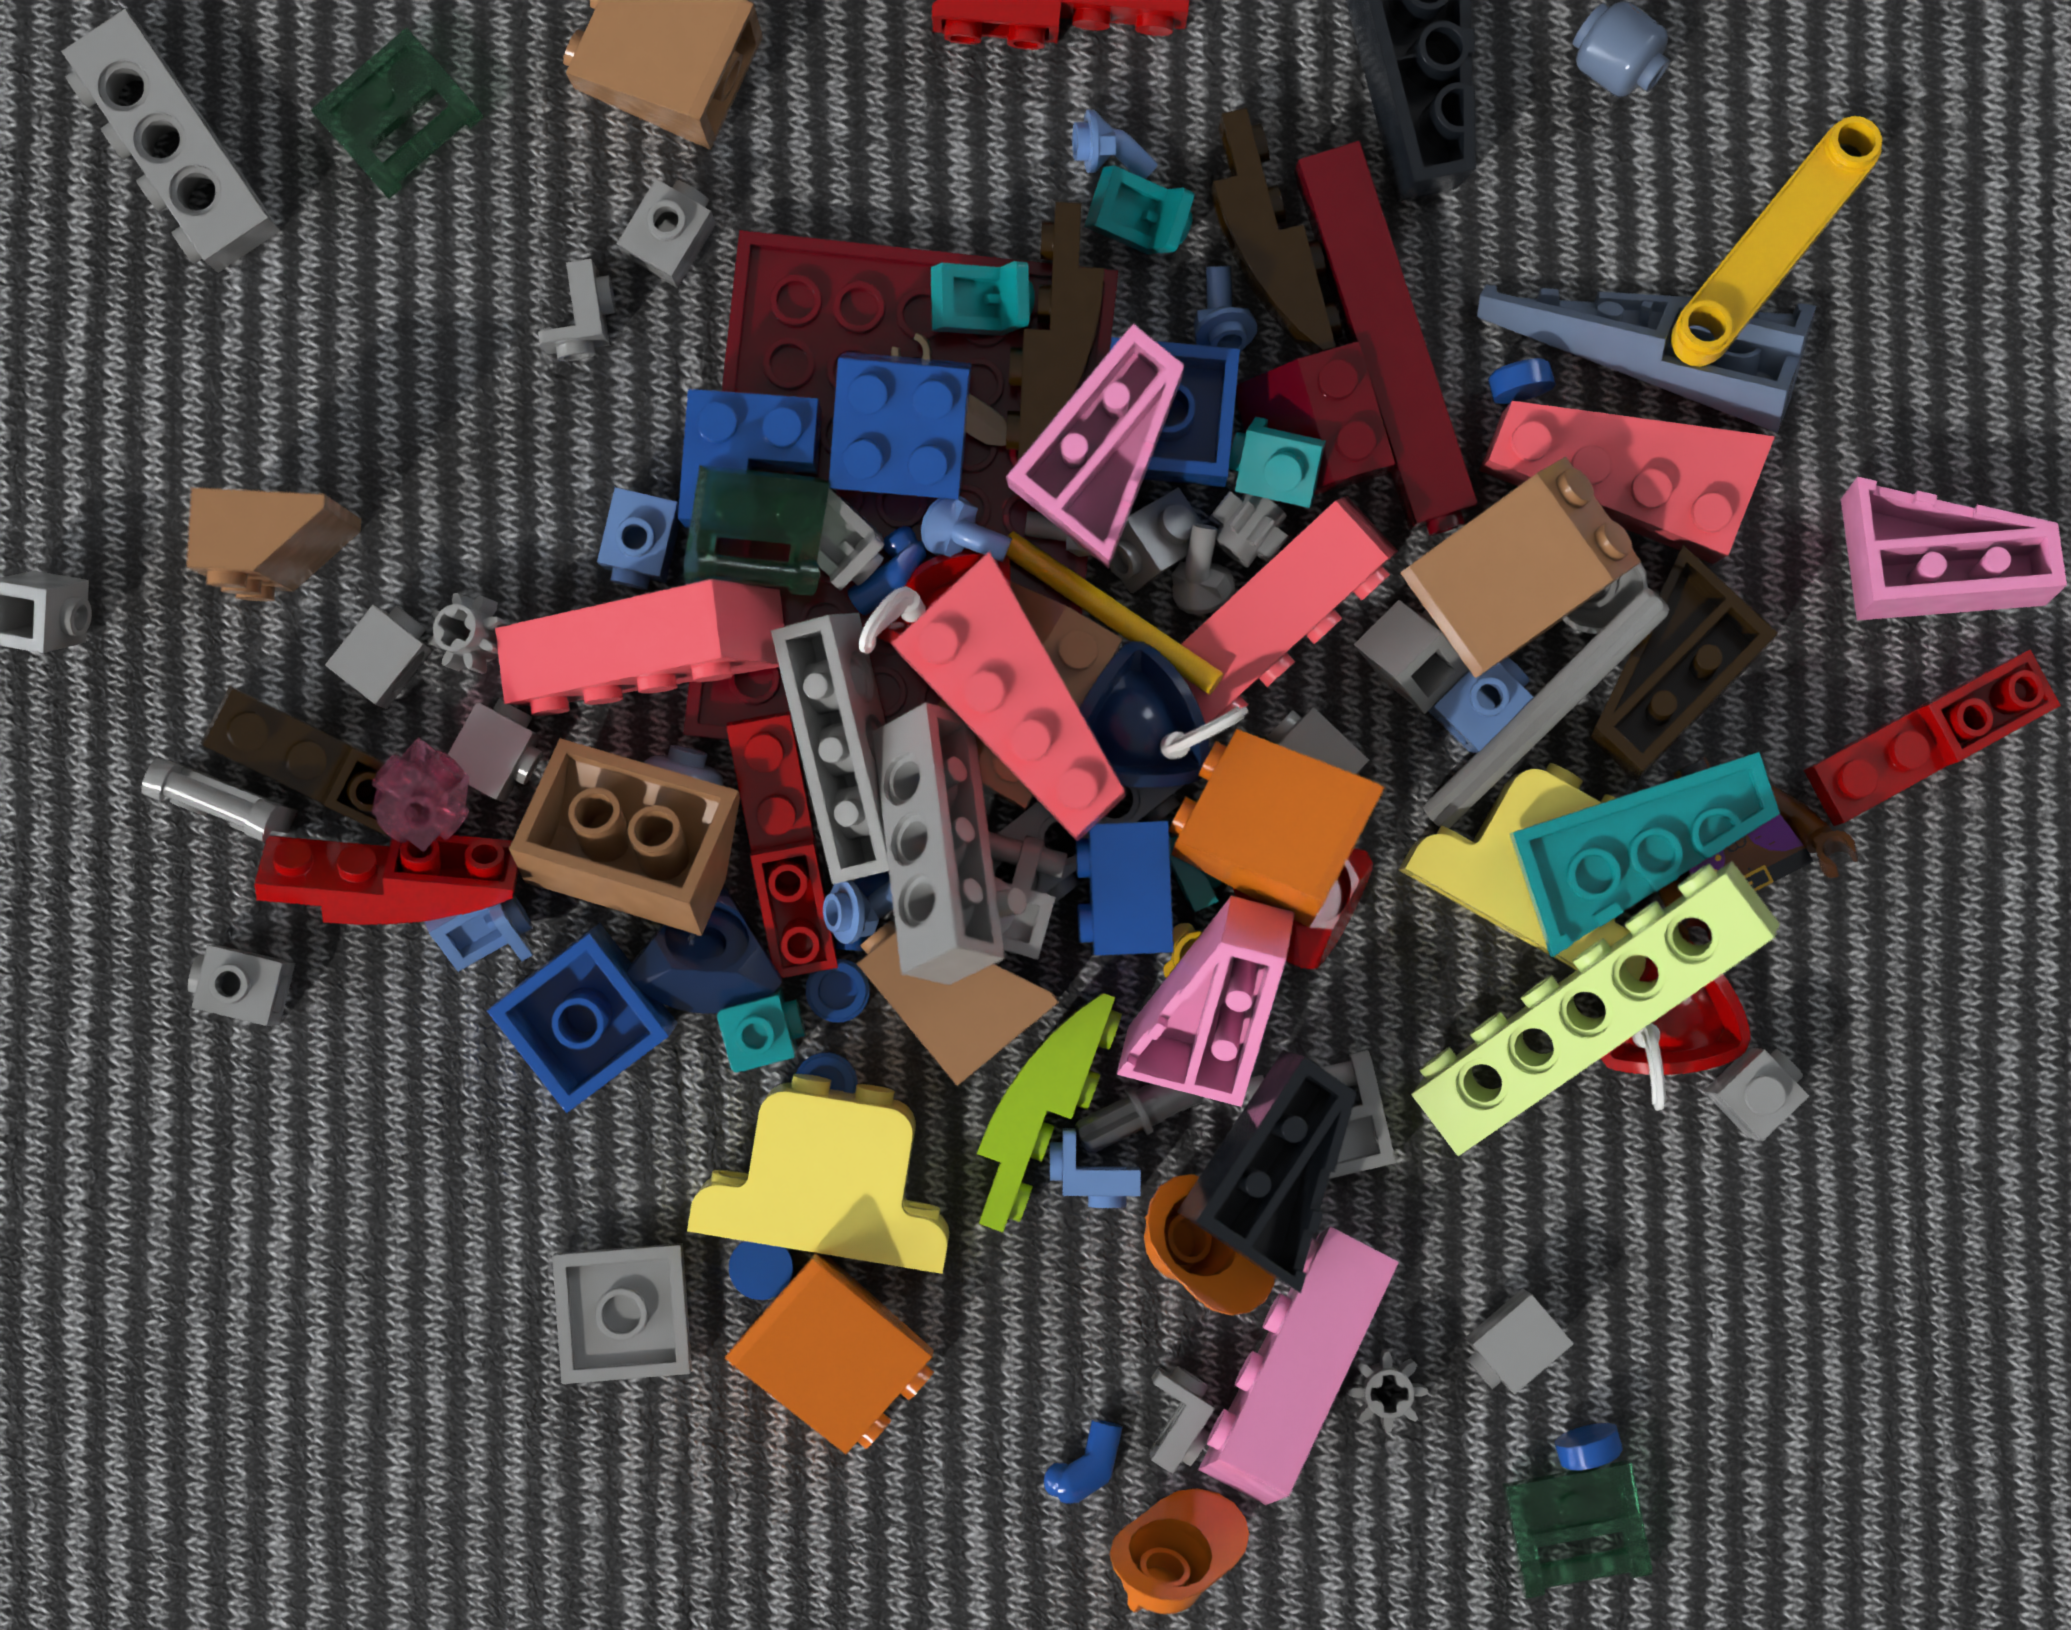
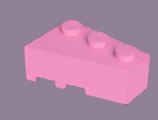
M1857 477L1841 498L1857 621L2046 606L2067 586L2059 527L2056 522L1978 504L1975 508L1937 500V495L1917 490L1915 494L1877 486V481Z
M1231 896L1128 1026L1117 1075L1242 1107L1286 961L1295 912Z

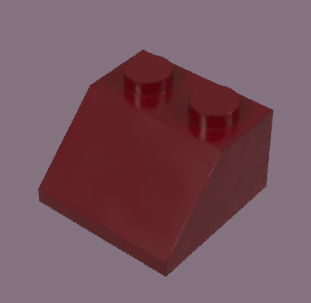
M1359 341L1298 358L1237 384L1235 403L1244 433H1246L1254 418L1260 417L1268 419L1267 428L1326 440L1315 495L1387 475L1395 465ZM1272 500L1278 506L1287 504L1285 502Z

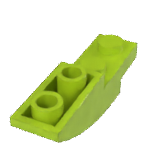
M1101 993L1076 1010L1050 1033L1034 1051L1007 1088L989 1121L977 1150L978 1155L1000 1162L981 1213L979 1224L1003 1232L1008 1218L1017 1222L1021 1221L1033 1187L1022 1182L1030 1158L1042 1162L1054 1130V1125L1043 1122L1046 1112L1050 1111L1072 1119L1076 1106L1088 1110L1100 1078L1099 1073L1089 1070L1097 1047L1110 1049L1122 1017V1013L1111 1010L1115 997Z

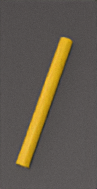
M1013 531L1008 535V537L1012 538L1006 555L1011 561L1129 641L1145 642L1155 648L1168 659L1182 677L1210 695L1216 689L1224 675L1220 670Z

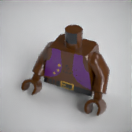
M1705 756L1674 771L1672 775L1674 779L1711 768ZM1770 784L1780 812L1779 815L1711 858H1707L1657 892L1666 908L1683 896L1678 886L1693 873L1707 864H1711L1717 872L1731 861L1754 891H1757L1814 862L1810 853H1817L1820 869L1825 876L1836 878L1839 876L1838 869L1829 856L1835 852H1845L1850 855L1854 862H1858L1855 842L1846 832L1832 831L1830 826L1806 804ZM1688 917L1678 922L1679 932L1687 942L1690 943L1687 928L1691 926L1703 928L1707 932L1708 939L1712 940V931L1703 920Z

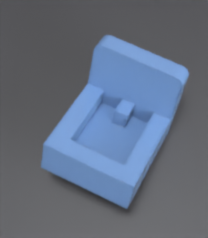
M515 895L513 899L486 909L463 915L459 914L424 921L428 933L458 972L506 944L511 946L521 961L533 956L525 936L527 931L533 929V925Z
M1063 1128L1062 1142H1050V1181H1062L1063 1196H1088V1207L1125 1208L1127 1207V1196L1141 1195V1170L1139 1167L1076 1166L1075 1128Z

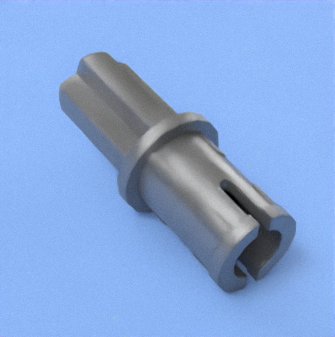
M1152 1083L1135 1091L1132 1087L1125 1089L1127 1097L1078 1120L1075 1124L1076 1133L1084 1149L1088 1153L1094 1154L1142 1129L1147 1135L1152 1133V1126L1180 1111L1202 1103V1098L1198 1095Z

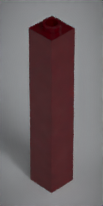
M1360 140L1301 158L1296 165L1294 176L1315 240L1318 239L1323 252L1326 275L1348 343L1359 341L1395 461V465L1390 472L1409 530L1426 526L1429 536L1463 526L1466 524L1463 514L1470 512L1478 503Z

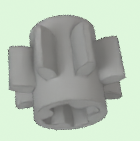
M1229 491L1208 518L1219 527L1215 546L1228 557L1247 568L1257 556L1268 564L1289 537L1279 529L1287 515L1277 504L1267 498L1244 494L1239 499Z
M454 593L452 598L453 604L446 606L441 611H433L432 616L435 618L433 636L427 640L428 644L447 650L442 658L443 666L461 671L466 665L468 669L484 674L487 671V662L498 657L495 628L511 625V622L498 617H492L497 610L498 602L479 595L473 601L472 598Z
M1387 1349L1381 1350L1380 1363L1370 1367L1364 1361L1357 1359L1355 1364L1363 1374L1360 1384H1351L1345 1387V1392L1349 1396L1355 1398L1362 1397L1365 1401L1358 1409L1356 1417L1361 1422H1365L1375 1413L1381 1417V1424L1387 1433H1390L1393 1429V1418L1400 1417L1403 1414L1408 1419L1416 1422L1418 1416L1411 1408L1414 1396L1422 1397L1428 1394V1389L1424 1385L1411 1383L1408 1379L1415 1372L1417 1364L1410 1358L1404 1361L1398 1368L1392 1364V1356ZM1390 1375L1397 1386L1402 1387L1401 1393L1391 1394L1390 1404L1383 1406L1379 1398L1371 1393V1388L1381 1387L1383 1376Z

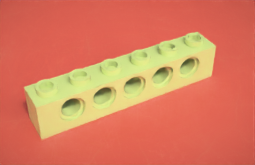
M1732 861L1717 872L1711 864L1705 865L1678 886L1683 894L1679 899L1664 909L1661 908L1657 901L1651 903L1625 923V926L1630 931L1625 937L1612 946H1609L1604 938L1597 941L1572 961L1578 969L1559 983L1552 975L1543 979L1521 997L1526 1006L1508 1019L1505 1018L1501 1011L1497 1012L1470 1033L1475 1042L1457 1055L1448 1047L1419 1069L1425 1078L1422 1079L1411 1095L1457 1156L1463 1154L1775 937L1780 923ZM1688 917L1703 920L1712 931V940L1703 945H1694L1687 942L1679 932L1678 922ZM1633 955L1649 957L1657 965L1659 977L1649 982L1635 979L1627 970L1626 959ZM1580 992L1596 994L1604 1002L1606 1014L1598 1018H1590L1581 1014L1575 1006L1574 995ZM1530 1028L1543 1030L1552 1039L1554 1051L1540 1054L1530 1050L1524 1042L1523 1031ZM1479 1064L1493 1067L1501 1077L1502 1087L1497 1089L1482 1087L1474 1079L1472 1067Z

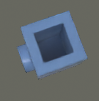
M614 488L597 560L604 569L612 571L610 581L643 590L648 589L650 580L666 583L680 526V520L678 519L679 503L677 501Z
M1508 657L1476 679L1469 670L1428 712L1473 755L1480 752L1534 697L1524 688L1530 681L1528 676Z

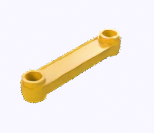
M1851 116L1842 119L1831 127L1681 311L1672 329L1671 342L1675 355L1682 362L1690 366L1702 367L1715 362L1723 356L1871 173L1882 153V136L1879 128L1872 121L1864 117ZM1840 144H1849L1855 147L1862 156L1856 157L1845 153ZM1693 325L1703 326L1714 335L1715 340L1711 342L1702 341L1691 333L1689 327Z

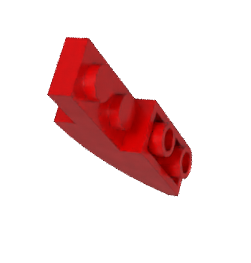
M937 0L932 5L933 32L944 33V39L953 43L978 44L982 41V37L1007 39V44L1014 48L1038 50L1045 47V42L1058 43L1060 18L1072 19L1073 26L1085 30H1106L1110 28V23L1135 25V30L1145 35H1171L1173 28L1185 29L1189 0Z
M2030 649L1845 745L1843 749L1804 769V772L1833 826H1837L1946 766L1960 762L2061 705Z
M786 711L727 722L726 728L751 848L750 857L771 961L782 978L838 968L833 932L828 930L823 918L826 890L791 712Z
M401 830L393 831L390 846L269 836L265 841L254 885L256 900L321 906L323 923L354 925L401 924L431 921L459 914L463 915L513 899L519 869L509 850L513 840Z

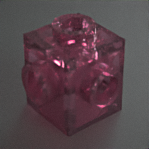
M418 737L401 757L398 754L392 755L374 777L372 785L376 787L372 813L377 816L378 824L390 837L402 843H406L409 840L424 852L439 835L445 840L451 837L467 817L469 808L466 807L469 775L449 755L433 749Z

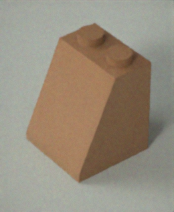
M590 0V7L595 9L585 32L580 29L574 32L563 59V64L568 66L566 74L573 88L711 150L763 38L754 3L747 0Z
M1564 457L1536 473L1408 566L1400 574L1476 679L1537 639L1641 563V560L1633 551L1627 532L1618 523L1610 519L1595 498L1593 487L1588 478L1581 471L1574 468L1569 460Z
M891 921L860 945L868 955L857 965L957 1086L1058 1003L1050 991L995 964L950 985L901 974L896 925Z

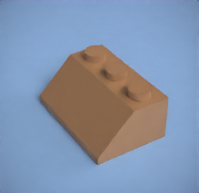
M191 488L187 568L206 576V585L221 587V592L236 594V599L274 601L275 591H295L361 532V519L325 494Z
M1010 581V589L1079 710L1093 684L1117 653L1123 638L1073 609ZM941 699L938 706L952 710L947 705V703L943 699ZM975 734L982 787L1026 811L1034 795Z
M560 738L509 850L525 883L702 936L726 881L740 794L735 789Z

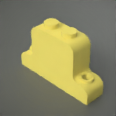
M1549 763L1545 771L1541 769L1526 770L1512 776L1505 783L1473 841L1447 827L1440 826L1436 834L1421 838L1412 845L1399 871L1549 955L1509 833L1616 798L1605 794L1601 802L1579 790L1583 783L1581 778L1553 763ZM1614 918L1580 938L1562 952L1551 957L1574 970H1578L1572 961L1583 951L1603 938L1609 946H1612L1629 934L1630 931L1616 923ZM1633 955L1626 959V967L1630 975L1639 980L1644 972L1646 959L1644 955Z
M793 1074L792 1083H783L774 1087L759 1109L749 1174L728 1170L712 1171L711 1178L701 1186L691 1204L688 1232L943 1274L949 1241V1227L946 1220L940 1215L939 1207L909 1201L905 1197L916 1122L911 1109L898 1100H893L895 1091L889 1088L859 1084L856 1086L855 1093H847L830 1089V1079L808 1074Z

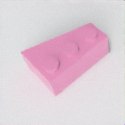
M1134 324L1131 325L1007 475L1008 487L1108 569L1181 383L1184 365Z

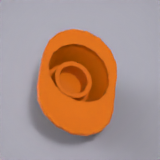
M1189 1174L1172 1177L1159 1186L1149 1203L1148 1214L1145 1216L1144 1243L1146 1253L1153 1266L1166 1277L1179 1281L1198 1301L1212 1311L1227 1315L1251 1312L1266 1301L1274 1287L1275 1278L1179 1214L1177 1210L1200 1176Z
M1196 1488L1176 1491L1161 1499L1141 1516L1125 1526L1114 1537L1110 1551L1111 1562L1114 1571L1122 1580L1125 1592L1128 1594L1127 1605L1129 1609L1134 1613L1144 1608L1158 1614H1176L1190 1608L1207 1588L1231 1570L1246 1552L1249 1530L1245 1516L1235 1503L1217 1492Z

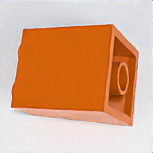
M1236 729L1228 746L1216 741L1198 774V776L1208 780V783L1198 802L1186 797L1169 828L1170 833L1178 836L1171 855L1265 905L1295 912L1294 920L1310 927L1329 895L1385 787L1369 779Z
M815 1253L725 1356V1359L845 1454L857 1442L867 1449L891 1422V1419L883 1413L899 1394H902L908 1401L912 1399L934 1373L926 1365L933 1357L934 1349L831 1257L820 1253Z

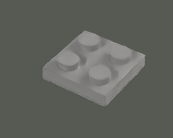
M683 1243L564 1252L552 1255L561 1384L684 1375L692 1372Z

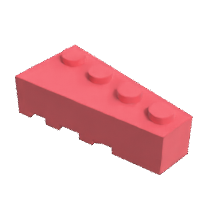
M1512 401L1500 416L1479 471L1520 486L1536 473L1566 457L1574 468L1581 471L1588 478L1593 487L1595 498L1612 521L1618 523L1624 529L1681 551L1684 545L1697 558L1714 564L1730 553L1775 436Z

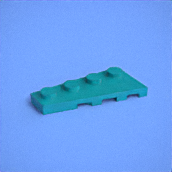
M1760 752L1509 833L1549 955L1555 956L1591 931L1616 918L1629 907L1673 882L1707 858H1711L1776 817L1780 812Z

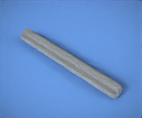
M1649 588L1643 589L1480 752L1476 753L1426 802L1424 811L1430 820L1438 827L1444 826L1450 829L1667 617L1669 607L1666 602Z

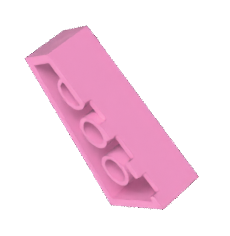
M1331 1226L1320 1233L1316 1240L1312 1239L1303 1272L1307 1274L1302 1292L1300 1293L1291 1288L1287 1296L1279 1293L1263 1323V1328L1269 1332L1258 1353L1251 1351L1245 1360L1235 1382V1386L1239 1390L1229 1410L1224 1409L1212 1428L1207 1440V1445L1210 1447L1198 1468L1199 1471L1264 1505L1290 1495L1398 1266V1261Z

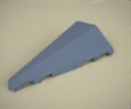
M1485 285L1480 295L1477 317L1778 433L1791 400L1816 306L1797 303L1793 314L1758 311L1723 356L1715 362L1702 367L1690 366L1682 362L1675 355L1671 342L1672 329L1681 311L1693 297L1598 292L1594 302L1559 300L1558 289L1541 288L1535 299L1519 298L1498 293L1496 285ZM1696 325L1689 327L1691 333L1696 338L1709 342L1715 340L1714 335L1707 328Z

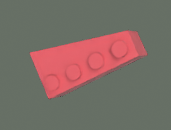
M1348 496L1333 502L1181 643L1191 652L1224 673L1220 683L1210 695L1183 677L1200 707L1205 724L1238 706L1239 708L1247 707L1249 704L1241 695L1251 685L1260 679L1266 687H1269L1295 663V660L1288 652L1305 636L1313 644L1317 643L1343 619L1335 610L1353 592L1362 601L1390 576L1383 565L1398 550Z
M988 552L892 644L911 667L1078 842L1125 797V791L993 557Z
M710 579L497 627L495 632L504 704L530 706L531 715L533 716L555 715L570 711L569 702L584 700V703L587 705L607 704L623 700V693L665 692L676 689L677 684L717 681L730 678L735 674L779 667L771 630L784 627L780 590Z

